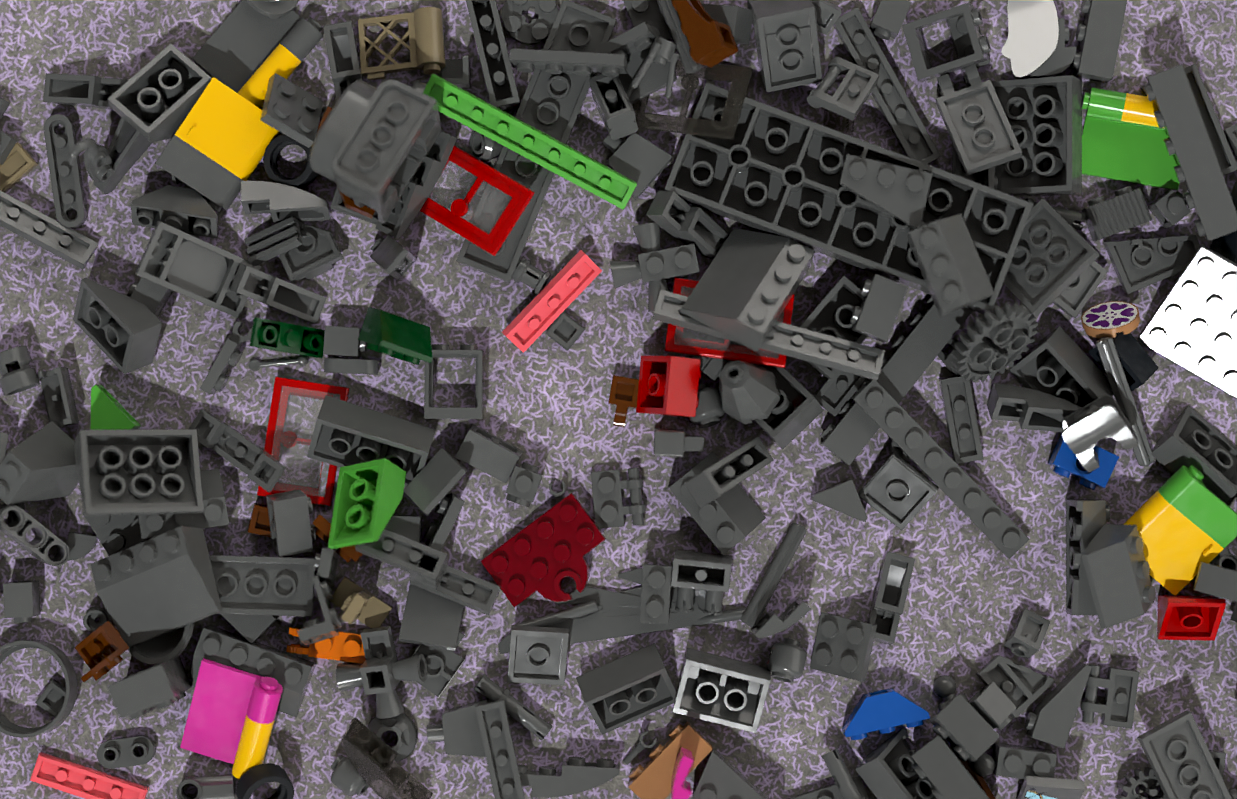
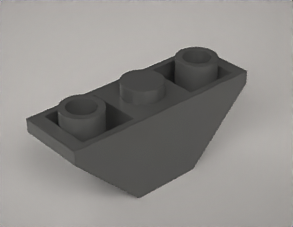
M167 185L132 200L130 204L133 225L155 228L157 222L160 221L187 234L218 238V215L195 189Z

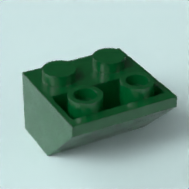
M368 308L358 340L367 342V349L419 365L420 360L431 363L433 357L430 327L380 309Z

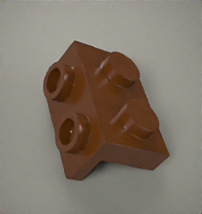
M109 620L74 647L91 669L81 677V680L86 682L91 677L98 680L124 660L120 655L128 650L129 646Z

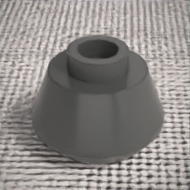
M475 130L471 132L470 148L475 158L482 162H487L500 155L503 145Z

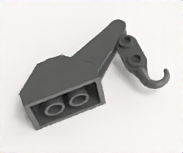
M170 43L108 98L110 107L121 116L108 150L103 145L97 144L92 138H85L72 148L68 157L69 165H74L78 154L85 150L83 154L84 164L89 177L94 181L93 184L104 194L111 193L123 176L153 142L173 137L212 78Z

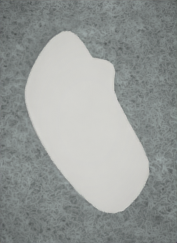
M1008 0V39L1001 53L1011 59V68L1016 77L1026 76L1036 70L1050 57L1057 46L1059 25L1053 0Z

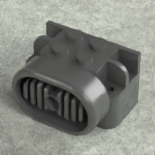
M396 80L384 81L378 88L364 81L353 82L342 93L316 135L309 158L311 169L336 182L339 191L353 198L355 205L361 208L366 205L376 210L379 221L385 223L441 133L437 100Z

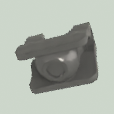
M1108 394L1102 395L1066 416L1062 421L1065 442L1088 472H1092L1100 467L1098 455L1094 450L1095 444L1100 439L1114 438L1127 450H1131L1139 445L1134 429L1115 399Z

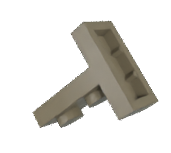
M346 576L334 592L333 600H330L331 603L345 611L341 619L350 625L358 619L370 628L381 627L393 608Z

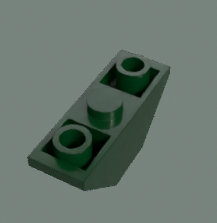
M254 317L249 346L323 358L325 330Z

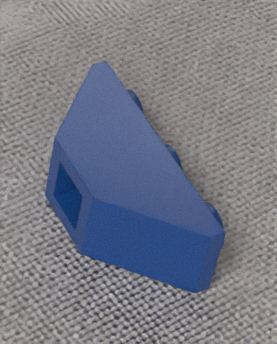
M888 688L863 694L843 725L842 731L845 737H851V740H859L868 737V732L878 730L879 734H885L895 731V726L906 724L908 728L923 725V720L930 719V716L924 708L894 689Z

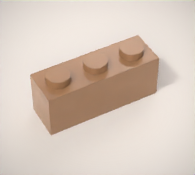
M688 721L683 726L680 723L677 724L668 734L671 739L664 746L658 744L649 753L648 757L651 760L644 767L639 764L629 774L628 777L631 780L628 782V787L640 799H665L671 793L673 769L681 747L691 751L694 759L687 776L713 750L712 745Z

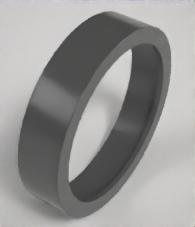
M20 640L1 646L0 664L9 655L24 648H39L49 652L57 660L65 676L66 696L64 704L53 721L36 728L18 726L10 722L0 712V732L6 735L27 738L48 733L67 719L76 702L78 683L72 663L59 648L41 640Z

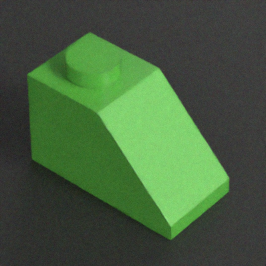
M95 384L91 388V430H137L141 426L102 385Z

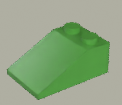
M386 458L340 467L328 547L334 549L377 541L403 498L406 471Z

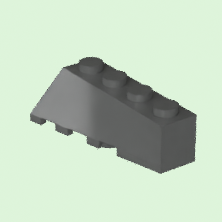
M1066 499V613L1070 615H1097L1081 554L1103 525L1110 521V507L1106 505V500Z
M904 727L869 753L855 770L877 799H937L930 790L934 786L928 777L922 780L912 767L916 763L912 755L917 751L916 749L912 751L905 738L909 736Z

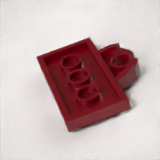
M571 493L481 560V563L513 607L518 606L536 591L544 598L554 602L569 601L573 597L562 589V580L567 576L572 577L576 582V589L582 593L590 577L589 565L584 556L605 541L606 538L575 495Z

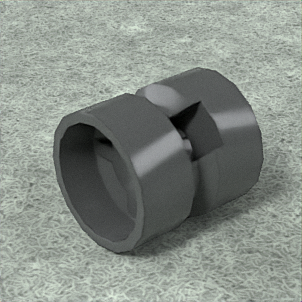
M25 345L0 352V374L2 376L0 378V386L4 396L16 394L40 384L35 368L29 367L32 359ZM17 364L20 365L21 369L9 372V367Z

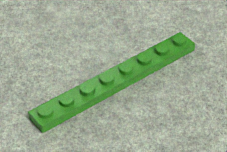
M435 74L431 75L423 91V94L437 100L439 112L623 210L638 184Z

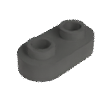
M146 735L109 739L98 748L97 758L99 763L108 769L143 765L151 761L155 756L156 745ZM136 746H141L144 749L142 756L135 752ZM108 750L115 752V759L108 758Z

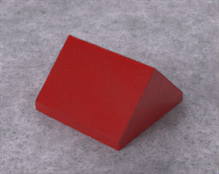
M1158 595V640L1215 641L1227 604L1226 599L1216 596Z

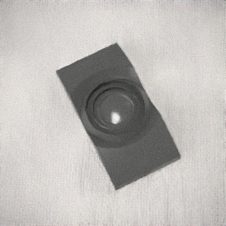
M158 221L135 274L239 319L248 299L247 296L230 290L239 265L241 263L259 271L261 266L257 265L254 267L246 259Z

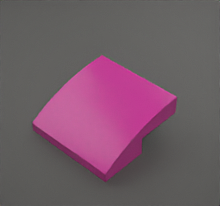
M681 747L673 769L671 799H689L692 793L690 783L685 781V778L694 759L692 752Z

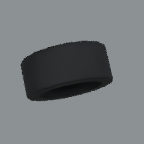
M282 134L271 140L265 149L263 157L264 170L274 183L304 188L311 184L318 176V173L311 169L309 163L312 146L308 148ZM294 144L305 150L308 162L302 175L296 178H288L280 173L277 159L284 147Z
M265 763L250 768L241 776L236 785L237 799H250L253 792L261 785L277 782L280 783L279 788L267 799H293L294 788L283 768L276 764Z

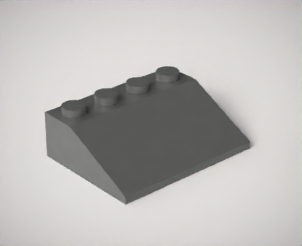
M1069 75L991 81L1022 150V157L994 166V173L997 174L998 178L996 190L1008 195L1019 196L1082 194V80Z
M734 228L680 312L758 352L808 272L815 251L788 237Z
M197 429L79 431L74 441L76 473L84 515L204 512Z
M181 526L91 564L96 591L117 630L120 632L122 639L129 647L141 644L222 611L203 528Z

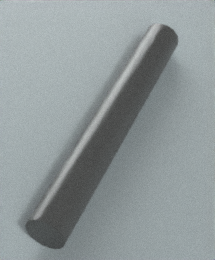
M596 600L516 625L548 627L599 610Z

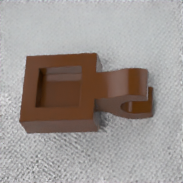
M613 375L608 404L617 405L613 426L625 427L627 409L637 408L638 379Z

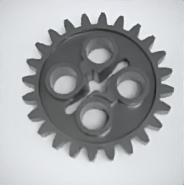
M1016 302L1012 306L1006 303L1002 309L996 306L993 313H990L988 310L985 311V317L982 319L979 317L975 318L976 324L974 326L968 325L966 327L968 332L959 335L962 341L954 344V347L957 349L951 353L954 357L951 361L954 364V368L966 381L971 379L973 382H976L978 379L984 382L988 375L991 379H994L997 372L1004 374L1007 366L1012 368L1014 367L1013 361L1022 359V352L1030 350L1027 345L1035 342L1032 336L1038 333L1035 328L1038 326L1035 320L1036 317L1024 305L1019 306Z

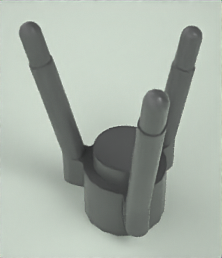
M655 37L648 56L626 91L628 98L633 90L638 87L652 62L661 66H665L666 62H669L665 96L666 98L671 97L675 67L680 56L674 53L676 48L674 43L661 37Z

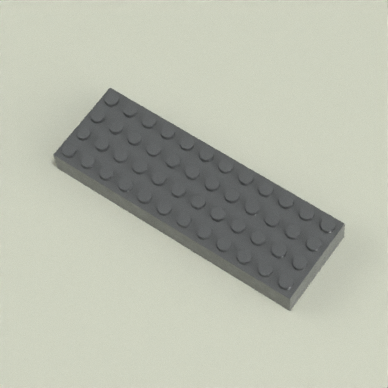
M706 82L669 176L665 191H674L686 203L771 235L791 238L816 252L930 294L907 240L908 233L914 229L897 217L895 218L886 213L887 211L872 202H868L840 185V180L847 154L932 173L920 227L940 219L959 214L962 215L995 293L994 296L965 308L984 315L987 310L990 313L992 312L1033 203Z

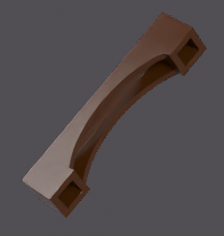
M671 0L681 20L680 28L689 42L690 56L696 63L712 68L739 51L730 26L713 20L699 0Z

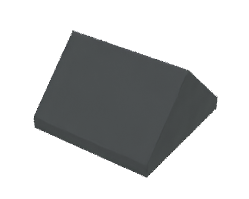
M441 448L406 486L404 492L428 515L468 469Z

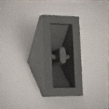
M852 479L845 480L811 495L810 500L860 521L866 522L867 520L866 512Z

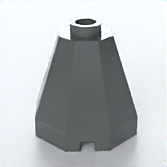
M741 360L726 363L720 372L719 392L723 411L727 415L743 424L752 423L751 420L754 419L763 420L769 417L780 400L777 378L772 372L758 364Z

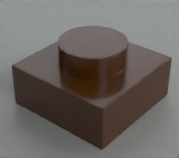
M254 503L247 530L249 533L271 537L267 505Z

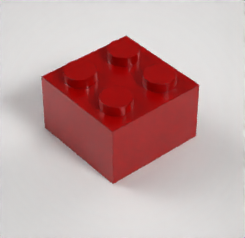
M641 356L636 413L695 417L698 407V382L701 377L700 359L676 356Z

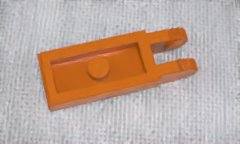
M289 627L288 634L299 637L297 630L304 628ZM338 631V636L310 644L309 647L291 644L287 645L286 652L307 654L308 657L361 664L366 660L360 633Z

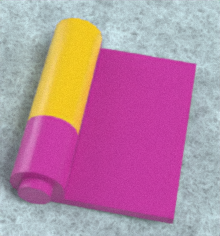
M203 658L180 748L233 764L232 774L240 780L241 776L250 768L264 762L282 694V686L272 677H262Z

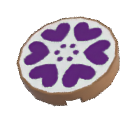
M1110 301L1087 309L1081 316V322L1087 335L1099 339L1103 337L1113 338L1116 337V333L1123 331L1125 335L1135 330L1140 323L1138 307L1132 303Z

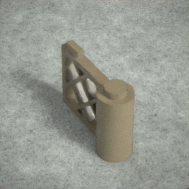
M423 7L411 13L358 19L361 74L367 76L369 81L385 79V74L418 69L423 70L424 74H438L441 72L440 69L446 67L442 10L440 8ZM408 22L409 30L401 39L391 32L398 23ZM378 25L383 29V32L372 42L366 37V27ZM389 34L398 43L389 54H386L378 46ZM404 46L410 51L411 62L398 63L393 58ZM375 50L385 57L379 66L368 67V58Z

